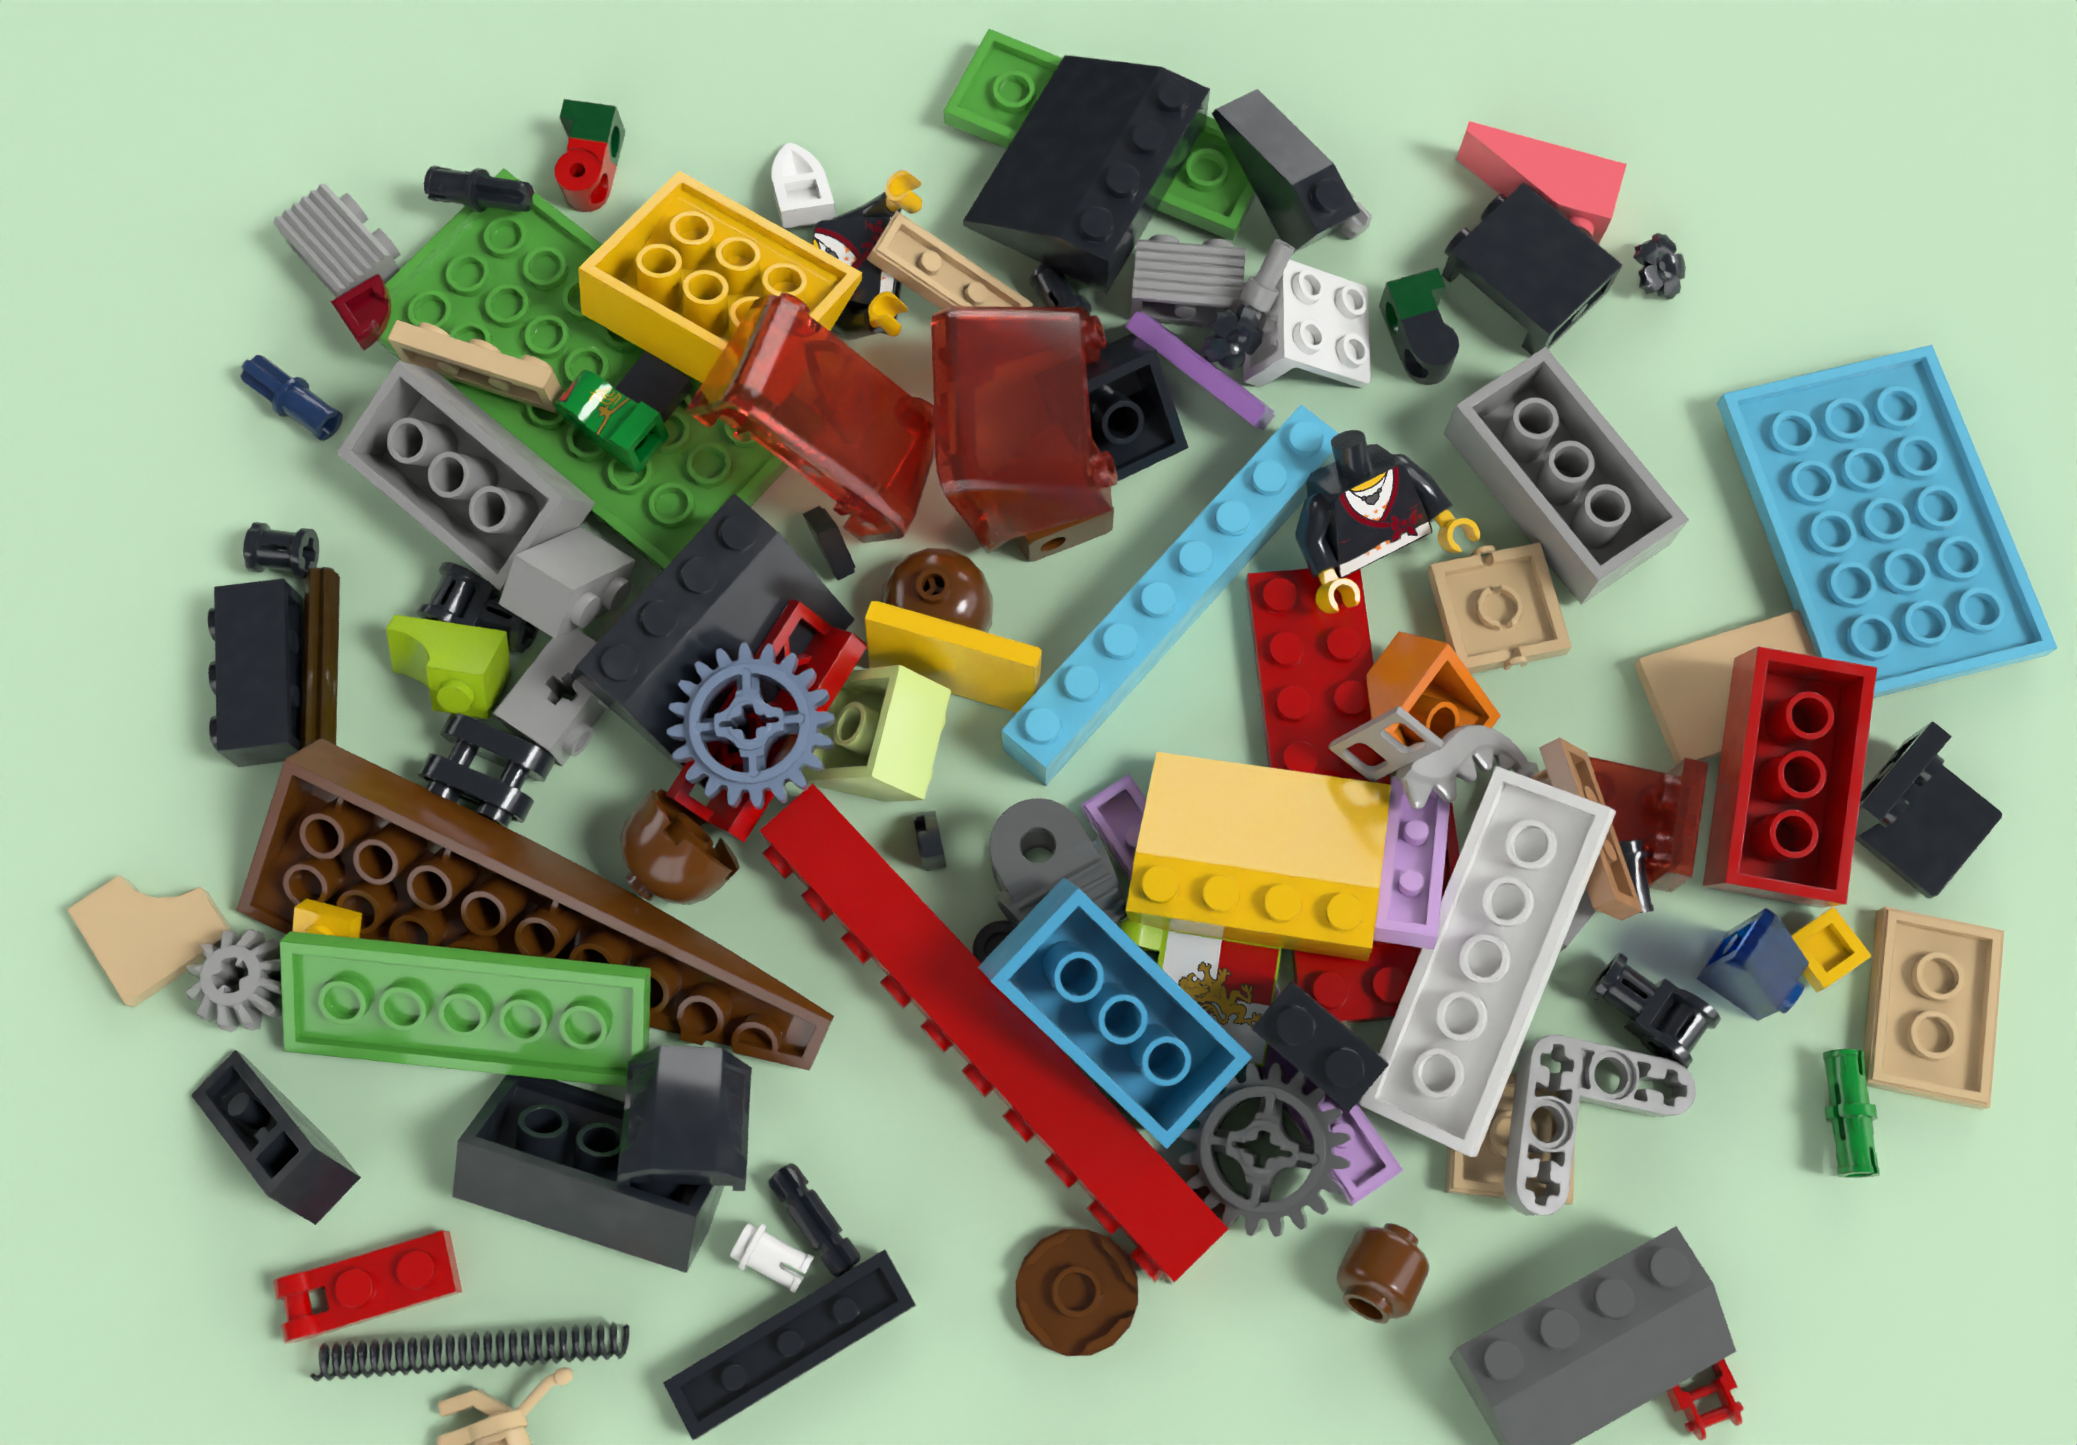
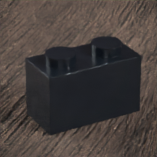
M1293 980L1289 982L1251 1028L1348 1113L1389 1066L1385 1058Z

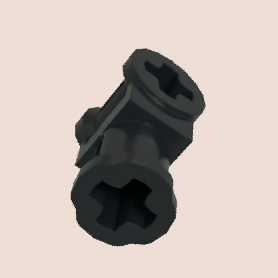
M442 562L439 568V573L442 577L428 604H420L417 615L422 619L507 631V640L510 648L520 653H523L532 645L539 628L499 604L502 595L500 590L465 567L452 562Z
M1619 952L1595 980L1588 996L1594 1000L1603 998L1630 1019L1624 1028L1638 1037L1641 1043L1653 1055L1676 1061L1687 1069L1693 1061L1690 1053L1706 1029H1715L1721 1018L1718 1012L1697 995L1678 988L1666 978L1653 984L1627 965L1628 957Z

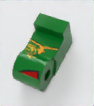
M586 369L576 377L554 403L557 411L571 425L585 434L588 440L637 474L669 438L667 429L658 411L642 401L639 404L614 389L600 376ZM646 436L644 444L639 449L634 450Z

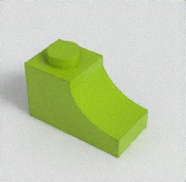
M394 614L386 627L393 673L409 676L427 686L430 692L432 711L460 713L466 716L489 719L511 677L507 631Z

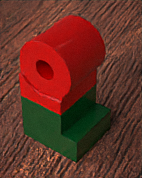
M564 99L559 118L569 140L567 152L558 159L555 165L554 175L567 204L571 208L579 212H593L600 209L610 196L626 131L616 106Z

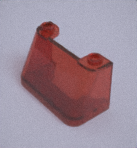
M780 293L779 296L765 295L755 299L687 407L686 412L707 428L713 427L717 419H721L727 425L737 429L733 436L741 442L755 440L834 499L837 503L832 510L840 516L849 515L842 528L861 542L871 543L903 538L916 517L944 430L943 424L938 418L939 411L928 401L919 397H912L809 315L810 310L808 306L799 298L789 293Z
M954 306L935 312L931 319L937 475L946 498L983 545H991L1112 511L1111 486L1117 485V472L1108 451L1100 452L1092 439L1086 367L1088 364L1098 362L1099 349L1106 347L1105 333L1098 316H1089L1082 307Z

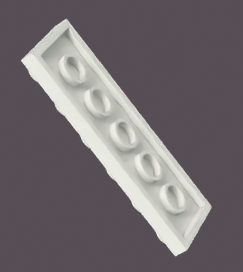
M1495 767L1441 900L1438 938L1435 949L1422 948L1380 1051V1055L1387 1060L1389 1066L1362 1096L1359 1103L1360 1106L1469 1157H1477L1615 816V810L1504 768Z

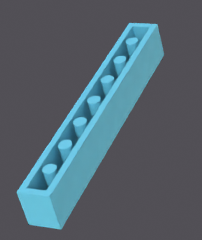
M1301 404L1001 730L1003 750L1047 786L1307 499L1306 481L1310 474L1335 462L1331 440L1339 433Z

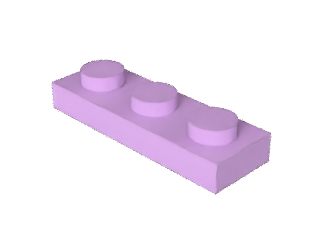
M1393 776L1391 780L1381 884L1373 940L1434 950L1438 938L1450 803H1446L1432 789L1424 807L1414 809L1409 803L1402 782Z

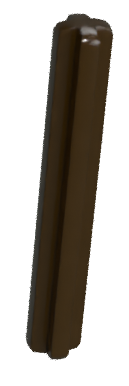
M329 567L310 568L305 573L300 750L320 738L336 745L340 576L333 568Z

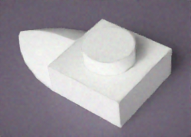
M786 143L776 155L771 168L773 194L782 228L809 227L822 220H832L835 217V206L823 167L804 148L793 143Z

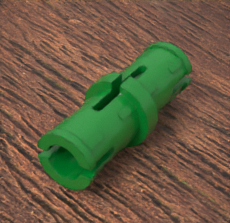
M1836 1049L1823 1053L1830 1106L1825 1107L1826 1121L1832 1123L1833 1135L1835 1136L1838 1177L1867 1178L1880 1175L1872 1121L1878 1119L1876 1105L1870 1104L1869 1092L1867 1091L1864 1051L1858 1049Z

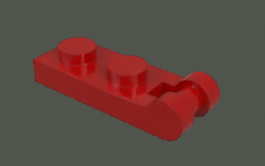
M445 1230L309 1271L286 1275L273 1281L276 1300H283L287 1322L281 1324L284 1344L314 1338L463 1292L450 1231ZM325 1289L329 1310L313 1315L309 1293Z

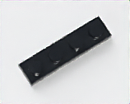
M884 1249L664 1381L663 1384L691 1439L696 1440L916 1307L917 1304L890 1255Z

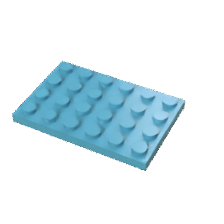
M1933 345L1724 393L1716 404L1794 611H1799L1817 657L1877 667L1874 698L2044 657L2057 649L2055 640Z

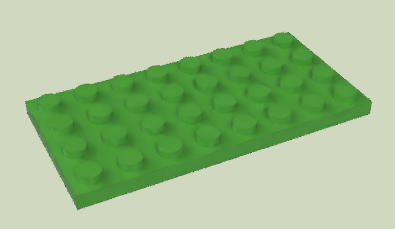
M505 168L495 176L497 178L520 181ZM534 192L532 197L533 206L528 212H514L487 207L485 211L478 213L471 211L468 206H464L385 284L391 297V315L385 331L377 342L398 359L400 357L388 341L396 320L418 326L421 322L430 323L446 331L452 338L468 343L471 339H480L492 344L501 353L521 359L523 355L539 358L553 368L563 391L585 369L597 374L615 389L645 352L644 349L581 314L578 268L602 244L536 192ZM678 370L691 379L693 389L664 423L669 438L637 474L588 440L585 434L571 425L559 412L556 414L445 378L591 498L595 505L589 513L660 571H663L734 493L752 507L827 426L825 416L793 391L784 398L765 420ZM646 436L634 450L639 449L644 444Z

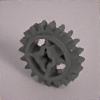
M1248 1063L1246 1067V1081L1241 1083L1237 1075H1235L1226 1085V1091L1224 1093L1220 1091L1210 1102L1209 1108H1205L1195 1118L1200 1123L1199 1128L1185 1129L1179 1135L1184 1140L1193 1142L1196 1145L1194 1152L1184 1154L1179 1158V1163L1197 1165L1199 1167V1173L1193 1176L1187 1185L1191 1189L1208 1187L1210 1192L1203 1202L1210 1209L1215 1208L1220 1203L1225 1205L1226 1208L1222 1222L1227 1227L1231 1226L1239 1218L1240 1214L1244 1215L1248 1236L1256 1235L1261 1226L1262 1219L1268 1221L1270 1231L1274 1237L1281 1236L1284 1230V1216H1289L1293 1224L1302 1230L1308 1226L1307 1216L1304 1211L1305 1206H1309L1321 1215H1324L1329 1210L1325 1200L1320 1195L1322 1189L1339 1194L1344 1189L1341 1183L1330 1174L1332 1169L1351 1167L1350 1160L1334 1153L1335 1146L1350 1141L1351 1135L1343 1132L1334 1133L1330 1128V1125L1343 1115L1342 1109H1330L1323 1112L1320 1109V1104L1324 1101L1327 1094L1320 1088L1312 1091L1309 1095L1305 1094L1304 1088L1307 1077L1301 1071L1291 1079L1289 1084H1286L1284 1082L1282 1064L1274 1063L1269 1071L1268 1078L1263 1080L1257 1064ZM1261 1097L1259 1112L1256 1113L1254 1121L1247 1128L1240 1131L1221 1129L1224 1120L1233 1109L1245 1101ZM1284 1102L1295 1108L1305 1119L1311 1130L1314 1146L1303 1144L1288 1134L1284 1125V1116H1282ZM1265 1131L1270 1133L1271 1144L1280 1146V1150L1290 1151L1293 1155L1269 1158L1265 1166L1260 1165V1154L1252 1152L1248 1147L1240 1146L1238 1142L1247 1143L1252 1142V1140H1260L1263 1138ZM1217 1152L1226 1153V1155L1235 1158L1241 1164L1245 1173V1182H1247L1246 1194L1236 1189L1226 1178L1220 1166ZM1288 1167L1311 1169L1305 1182L1293 1194L1283 1199L1269 1200L1271 1185L1274 1184L1276 1176L1283 1169Z

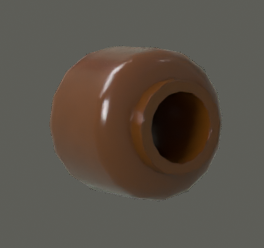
M1387 1223L1383 1228L1366 1227L1355 1234L1338 1268L1336 1278L1341 1291L1344 1293L1342 1299L1345 1305L1353 1312L1367 1320L1383 1324L1387 1323L1390 1318L1398 1319L1407 1316L1411 1312L1430 1268L1425 1254L1417 1247L1419 1241L1412 1232L1397 1224Z

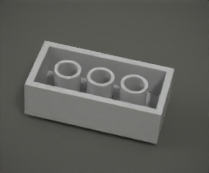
M1546 347L1456 404L1444 431V435L1532 544L1541 542L1546 562L1581 605L1668 547L1689 521L1687 516Z
M399 360L337 451L339 456L500 591L504 589L516 554L578 528L595 505L591 498L435 370Z

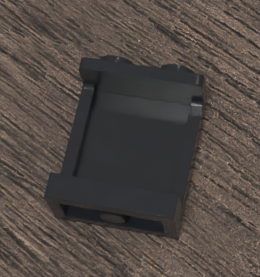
M1523 182L1508 197L1504 194L1498 195L1481 215L1480 219L1482 222L1472 231L1465 227L1455 235L1444 252L1448 259L1442 277L1451 283L1461 273L1528 330L1521 347L1531 355H1534L1544 347L1549 350L1609 292L1622 264Z

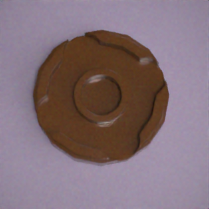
M1063 1229L1041 1239L1024 1257L1016 1279V1308L1025 1329L1043 1347L1065 1356H1092L1113 1346L1130 1328L1138 1305V1277L1128 1255L1110 1237L1088 1229Z

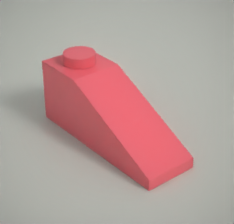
M1471 121L1468 122L1456 160L1498 194H1504L1506 197L1524 182L1598 245L1612 219L1627 165L1622 162Z

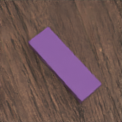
M1136 311L1125 326L1253 426L1264 431L1275 417L1273 409L1213 363L1208 362L1205 357L1153 317L1142 311L1140 313Z

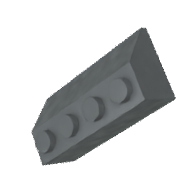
M1677 1226L1459 1346L1449 1359L1499 1445H1573L1735 1353L1736 1349L1714 1283Z

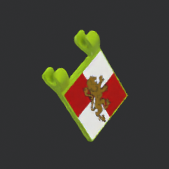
M1128 920L1123 921L1120 929L1144 952L1159 953L1157 965L1252 1056L1245 1065L1256 1063L1258 1067H1264L1268 1043L1251 1028L1274 1001L1282 948L1163 930L1140 923L1128 922Z

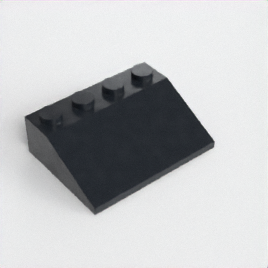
M1064 55L965 216L963 226L1107 294L1137 244V239H1140L1205 128L1210 88L1161 66Z
M734 493L576 665L572 676L682 770L686 762L678 763L674 760L672 754L678 748L684 746L686 740L672 739L667 735V729L683 724L684 719L676 716L669 709V705L677 702H689L690 697L684 693L678 683L680 680H684L697 685L702 681L695 667L696 662L700 661L711 670H715L718 668L717 649L722 648L731 661L734 662L739 659L741 643L745 642L748 644L753 656H755L790 599L800 601L832 627L846 631L855 619L781 534ZM801 621L798 622L789 636L790 653L795 655L804 653L816 632ZM760 682L761 695L764 702H772L780 691V687L771 683ZM735 685L725 690L714 701L707 714V718H714V715L719 712ZM748 722L743 726H738V729L742 730L749 739ZM727 744L728 754L739 751L737 747ZM707 776L701 781L697 782V784L704 790L709 780V777Z

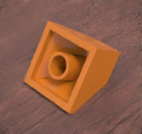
M1398 631L1366 674L1372 719L1400 706L1442 739L1449 731L1461 725H1483L1492 728L1501 716L1455 651L1446 642ZM1394 723L1384 729L1407 747L1418 742H1424V739L1402 723Z

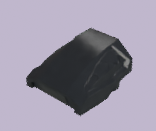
M659 1045L629 1061L617 1187H630V1182L733 1186L732 1191H745L752 1067L724 1048Z

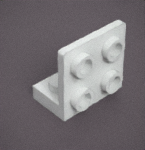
M1289 260L1276 285L1279 294L1270 312H1263L1259 319L1260 323L1257 328L1264 332L1262 343L1253 355L1249 356L1246 354L1243 364L1244 382L1263 387L1294 367L1359 388L1366 386L1371 382L1367 287Z

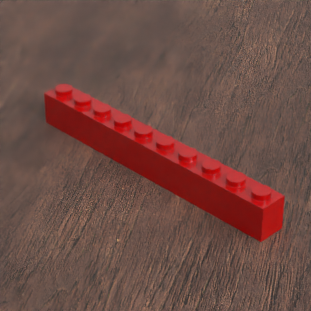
M813 783L759 830L769 846L762 852V855L784 879L792 873L796 875L807 887V890L800 896L823 922L830 916H833L847 932L840 940L863 965L871 958L887 975L880 981V984L903 1009L911 1002L927 1018L920 1025L925 1034L943 1053L952 1046L968 1064L961 1072L985 1098L992 1091L997 1094L1009 1108L1002 1115L1004 1120L1026 1143L1034 1136L1051 1153L1044 1161L1047 1167L1068 1189L1077 1182L1087 1192L1093 1201L1086 1209L1111 1236L1120 1228L1136 1246L1129 1256L1154 1283L1162 1275L1170 1284L1175 1283L1229 1230L1060 1047L986 977L979 968L981 963Z

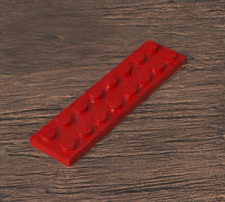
M1309 568L1247 573L1245 582L1268 767L1371 782L1328 748L1331 741L1372 720L1366 674L1374 665L1361 569L1344 577L1352 580L1359 588L1360 601L1358 605L1348 608L1342 601L1340 591L1335 589L1334 600L1338 605L1339 611L1331 614L1320 610L1316 604L1317 590L1322 584L1319 578H1312ZM1356 743L1347 748L1348 751L1369 766H1376L1386 761L1364 743ZM1390 774L1374 782L1391 785ZM1373 940L1368 961L1291 950L1295 983L1343 1024L1393 1020L1416 965L1413 946Z

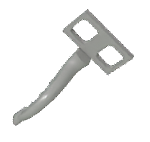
M1400 706L1331 741L1328 747L1371 782L1398 770L1396 778L1402 782L1409 803L1414 809L1424 807L1432 789L1446 803L1456 800V777L1468 783L1473 782L1477 778L1474 762L1480 770L1486 772L1492 768L1493 756H1495L1498 767L1506 770L1512 768L1515 773L1525 777H1530L1539 772L1536 763L1528 762L1520 749L1508 737L1495 729L1483 725H1461L1449 731L1440 739ZM1394 723H1402L1424 739V742H1418L1407 747L1384 729ZM1356 743H1364L1386 761L1376 766H1369L1348 751L1347 748Z

